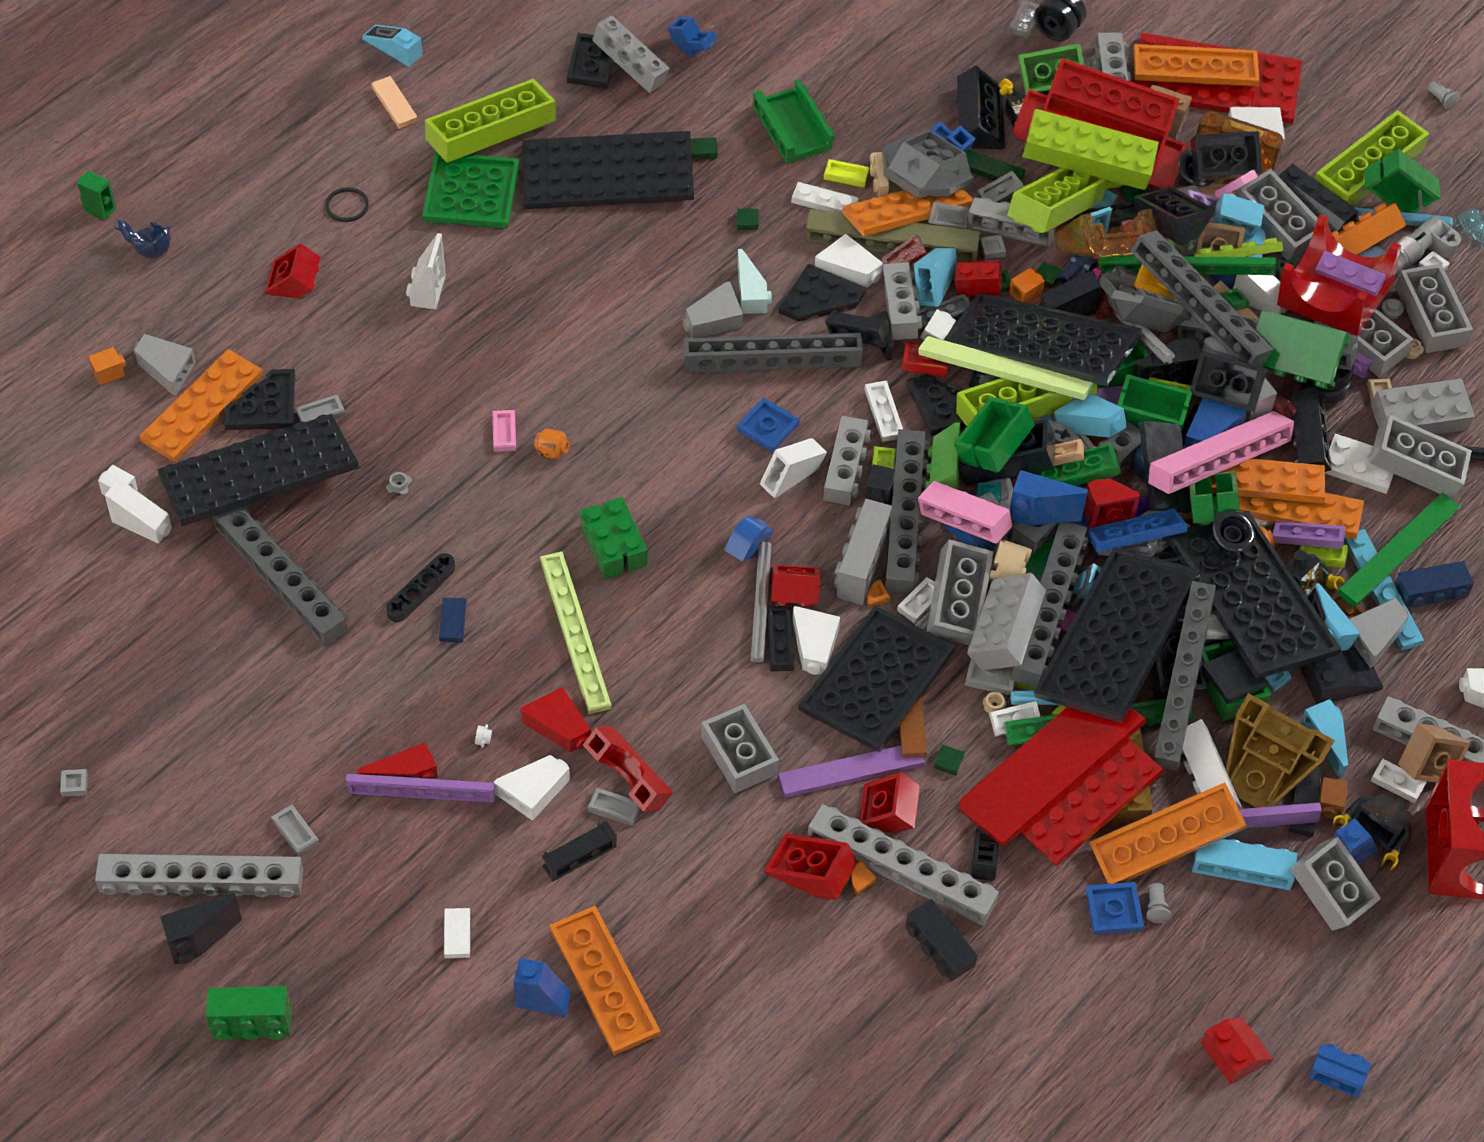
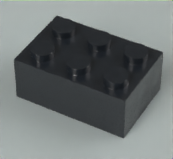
M1259 131L1197 134L1191 139L1194 181L1238 179L1252 170L1255 171L1257 176L1262 174Z

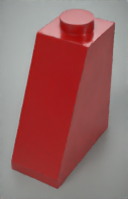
M563 687L520 708L521 721L534 731L570 753L577 749L585 748L583 744L590 736L591 729Z

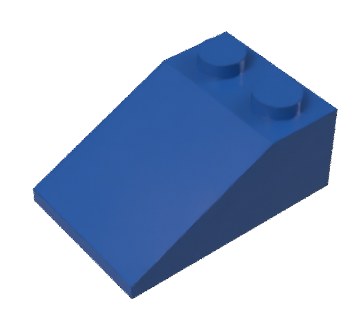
M1020 470L1010 503L1011 520L1027 525L1081 521L1088 490Z

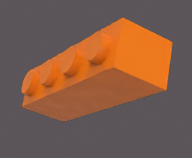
M1384 202L1375 206L1374 212H1366L1358 217L1359 221L1355 223L1351 221L1343 225L1342 231H1334L1332 235L1341 246L1357 255L1405 227L1406 224L1396 203L1387 205Z

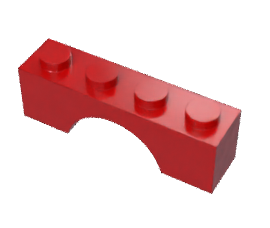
M613 726L596 727L584 742L583 746L598 762L612 767L626 779L631 789L629 793L630 798L643 812L660 810L673 794V791Z

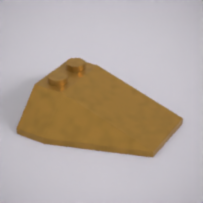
M1248 693L1236 714L1226 772L1239 799L1255 808L1272 807L1324 761L1335 740L1314 728L1311 730L1270 708V705Z

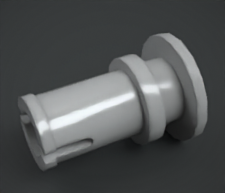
M1433 81L1428 87V92L1439 98L1440 103L1444 105L1446 110L1454 108L1460 100L1459 92L1446 89L1438 81Z
M1153 883L1148 886L1150 903L1148 904L1146 918L1151 923H1165L1171 919V912L1168 910V905L1165 902L1164 885Z

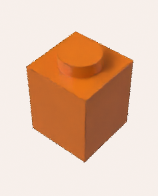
M1029 268L1011 279L1009 294L1016 301L1030 303L1041 296L1045 281L1040 274Z
M114 347L88 356L91 369L100 386L125 376L123 367L126 366L123 355H118Z

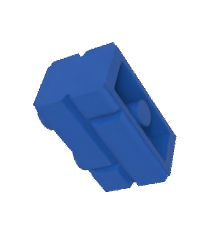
M1321 1044L1310 1071L1309 1079L1358 1098L1363 1089L1371 1063L1367 1062L1361 1055H1349L1342 1052L1336 1045Z

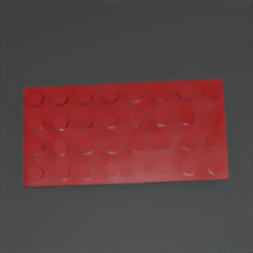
M1142 32L1139 41L1141 45L1236 49ZM1257 52L1259 68L1258 86L1135 80L1134 74L1132 82L1150 89L1153 84L1192 97L1190 107L1229 113L1230 107H1278L1281 111L1282 123L1293 124L1302 60Z

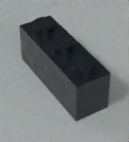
M932 899L907 914V932L912 938L916 937L921 944L922 951L927 957L931 956L942 976L946 975L950 982L975 967L978 955Z

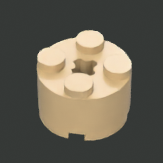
M1000 539L992 559L988 584L991 585L992 580L995 578L1025 574V565L1029 560L1032 549Z

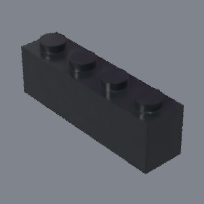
M1317 386L1290 393L1291 402L1288 405L1294 421L1293 433L1295 438L1292 441L1297 452V456L1294 458L1295 463L1325 465V472L1331 471L1324 401Z

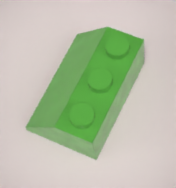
M1080 44L1019 55L1018 64L1025 93H1027L1028 89L1039 93L1050 91L1061 58L1084 65Z
M960 423L952 424L933 437V446L928 447V460H932L931 463H927V477H930V481H926L925 490L933 481L959 490V455L954 443L960 436Z

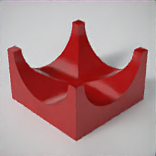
M1320 214L1316 220L1315 229L1308 248L1296 269H1294V265L1286 263L1282 268L1277 305L1348 334L1358 336L1394 283L1401 245L1393 242L1389 251L1378 257L1356 255L1336 241L1330 231L1328 217ZM1327 251L1386 274V279L1377 296L1316 273L1315 268L1324 252Z
M1448 759L1425 806L1428 894L1484 900V885L1473 880L1464 869L1472 863L1484 860V831L1476 823L1484 822V808L1470 805L1472 795L1484 785V763Z

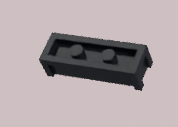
M833 310L825 320L829 334L861 333L862 344L884 348L893 337V334L890 333L887 319L879 320Z
M607 821L602 822V824L599 822L594 829L549 853L547 851L544 852V855H542L545 861L543 868L552 882L616 848L617 836Z

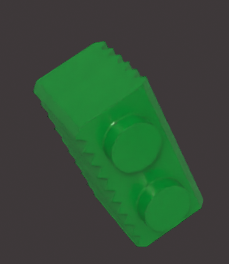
M87 171L78 179L77 187L80 191V200L83 203L84 211L92 216L95 215V218L98 217V219L105 221L116 210L110 180L91 171Z

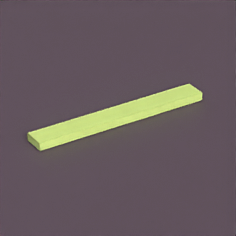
M929 336L926 337L919 347V355L1081 400H1085L1093 388L1092 382Z
M563 551L540 556V562L588 715L610 710L611 702Z

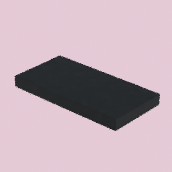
M1152 421L1140 422L1139 429L1150 510L1165 511L1174 508L1178 513L1187 514L1191 512L1188 486L1167 494L1148 483L1149 469L1152 462L1183 450L1180 424Z

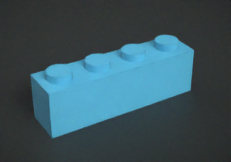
M1221 839L1194 851L1192 872L1290 890L1295 876L1289 868L1296 863L1297 853L1282 848H1268L1261 844L1241 843L1235 839Z

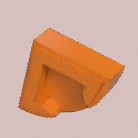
M881 579L875 581L867 593L866 604L868 609L890 602V596Z
M862 861L856 864L852 872V888L856 895L876 883L877 879Z

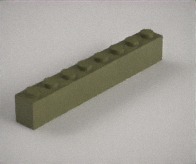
M810 209L805 242L831 245L847 234L868 251L923 258L935 248L956 249L958 262L959 260H976L980 231L913 223L863 237L842 213Z

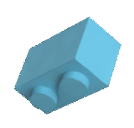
M1224 193L1216 203L1213 222L1244 227V235L1254 237L1261 227L1264 205L1253 200H1246L1233 194Z

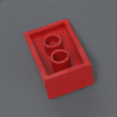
M785 833L764 872L815 897L837 900L858 861L848 843Z

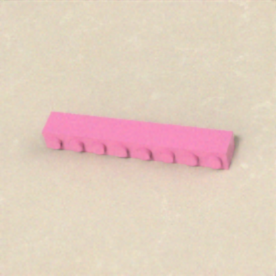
M1272 411L1150 464L1148 483L1167 494L1175 492L1290 442L1294 421Z

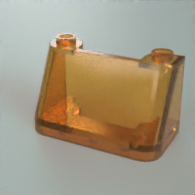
M1208 111L1202 115L1196 135L1259 131L1262 174L1269 169H1272L1275 173L1280 162L1283 137L1280 133L1214 111Z
M1145 209L1138 212L1137 217L1123 226L1112 228L1108 234H1105L1103 224H1094L1090 220L1092 219L1091 214L1081 215L1053 235L1058 249L1063 253L1092 258L1133 255L1130 251L1139 236L1156 231L1157 228L1152 210Z

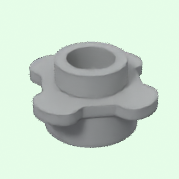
M396 472L390 476V483L386 486V489L389 493L396 492L406 495L409 492L408 486L412 483V478L402 472Z

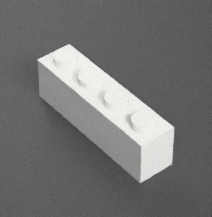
M1202 719L1188 725L1182 754L1185 753L1187 758L1184 761V765L1188 773H1193L1196 779L1192 783L1197 794L1225 782L1238 809H1243L1207 726Z

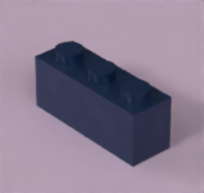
M1460 561L1399 572L1394 585L1406 607L1416 608L1428 603L1438 604L1445 600L1463 599L1469 596L1474 582L1465 562Z

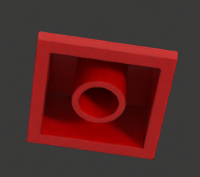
M302 243L273 260L264 293L289 298H300L305 294L311 293L315 287L314 281L319 271L321 257Z
M1002 259L959 260L956 262L955 284L957 296L961 294L977 296L979 292L989 295H1001Z
M1097 479L1087 483L1086 489L1088 492L1083 515L1088 528L1135 518L1140 499L1139 492L1111 479Z
M774 564L771 601H776L777 605L788 606L790 602L799 603L801 607H813V604H818L820 568Z
M902 772L864 784L859 820L872 829L876 828L888 833L896 834L914 828L920 785Z
M1227 1018L1207 1029L1201 1041L1202 1046L1230 1084L1273 1061L1272 1056L1244 1018Z

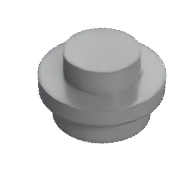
M1387 299L1382 304L1383 315L1388 319H1396L1403 313L1404 306L1399 300Z

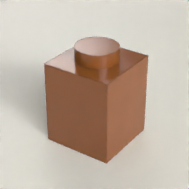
M1323 777L1318 803L1321 805V815L1326 818H1335L1338 815H1342L1345 808L1348 782Z

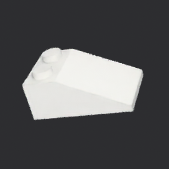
M437 233L420 256L417 266L412 269V283H408L406 295L410 297V306L429 309L437 308L446 277L442 234Z

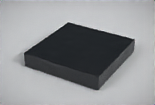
M1238 650L1202 664L1201 670L1227 705L1246 697L1248 693L1253 694L1263 690L1269 684L1265 677L1255 678Z

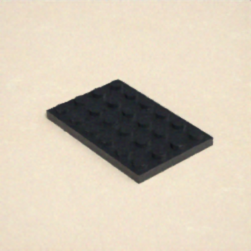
M874 606L798 704V710L880 753L954 654L955 645Z

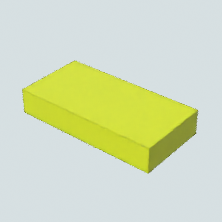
M828 159L824 180L865 188L870 167Z

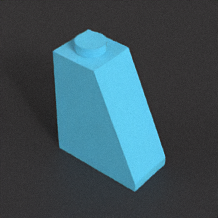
M935 248L914 264L919 306L938 307L955 275L956 249Z
M1091 393L1088 394L1085 400L1076 398L1054 411L1055 421L1071 428L1074 434L1110 438L1127 428L1124 408Z

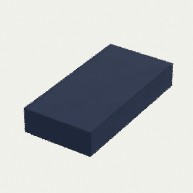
M443 598L439 633L440 642L463 643L467 598Z

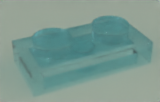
M1473 207L1460 214L1457 222L1484 246V215Z

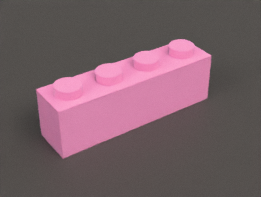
M933 481L918 497L921 515L996 544L1012 527L1009 509Z

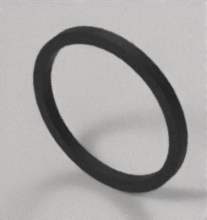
M344 187L333 191L327 197L325 206L328 215L333 219L341 222H352L366 214L369 202L367 196L361 190ZM354 192L364 198L365 207L358 215L344 218L336 216L330 211L329 202L339 193Z
M1087 565L1078 572L1079 575L1086 570V578L1075 600L1071 604L1069 603V605L1065 604V607L1068 609L1076 606L1086 590L1091 576V567ZM1070 586L1069 591H1073L1074 587Z

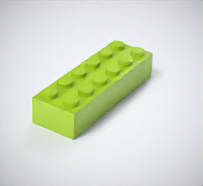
M533 78L425 119L426 140L448 163L556 121V101Z
M1035 109L1022 157L1146 190L1152 175L1159 142Z
M1397 110L1316 173L1315 180L1345 202L1354 206L1370 193L1365 188L1364 168L1378 160L1383 161V157L1396 149H1400L1412 159L1424 151L1430 133Z
M1060 168L1015 191L1007 216L1013 218L1019 224H1026L1032 227L1035 232L1045 233L1100 203L1103 200L1109 180Z
M1000 378L957 392L956 413L968 426L990 397L1007 400L1008 404L1015 402L1027 405L1034 421L1046 414H1049V416L1053 415L1054 411L1076 398ZM1093 383V388L1090 391L1093 395L1097 394L1096 383Z

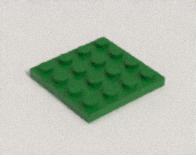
M435 152L423 212V222L508 229L519 170V159L466 155L447 163L438 152Z

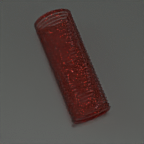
M1101 287L1096 318L1101 319L1102 317V320H1106L1107 317L1112 318L1113 308L1109 305L1105 291Z
M1277 393L1272 410L1287 418H1291L1296 413V404Z

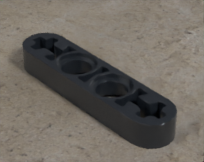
M448 553L437 555L387 603L388 618L393 622H401L416 610L454 573V557ZM427 576L435 578V581L431 584H426L422 580ZM411 591H416L420 594L415 599L407 597V594ZM395 608L396 610H398V609L401 608L402 611H401V612H399V611L393 612V609Z

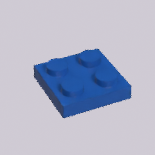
M763 397L737 425V431L771 453H774L799 426L800 419Z
M1135 882L1086 886L1085 893L1093 935L1143 931L1144 924Z

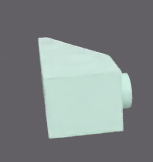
M738 249L737 264L742 313H767V304H771L772 301L771 291H767L766 281L743 249Z

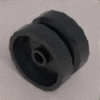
M1044 0L1034 12V21L1038 29L1051 40L1058 42L1066 41L1085 21L1087 16L1086 7L1082 0Z
M1354 364L1351 370L1337 368L1333 380L1336 383L1335 387L1328 386L1327 389L1317 387L1323 397L1324 404L1337 403L1349 394ZM1307 380L1306 383H1301L1302 390L1314 387L1315 382Z

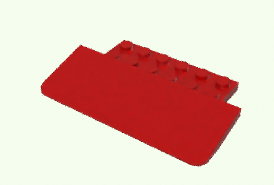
M1064 58L1060 60L1048 96L1028 89L1013 129L1015 137L1026 142L1034 111L1038 109L1159 142L1148 185L1160 189L1174 185L1180 167L1178 159L1181 153L1185 151L1187 145L1167 137L1180 101L1179 98Z
M1066 707L964 795L959 802V807L966 817L1001 846L1007 845L1020 833L1057 867L1163 774V768L1129 739L1131 735L1146 723L1145 718L1132 708H1130L1123 723Z

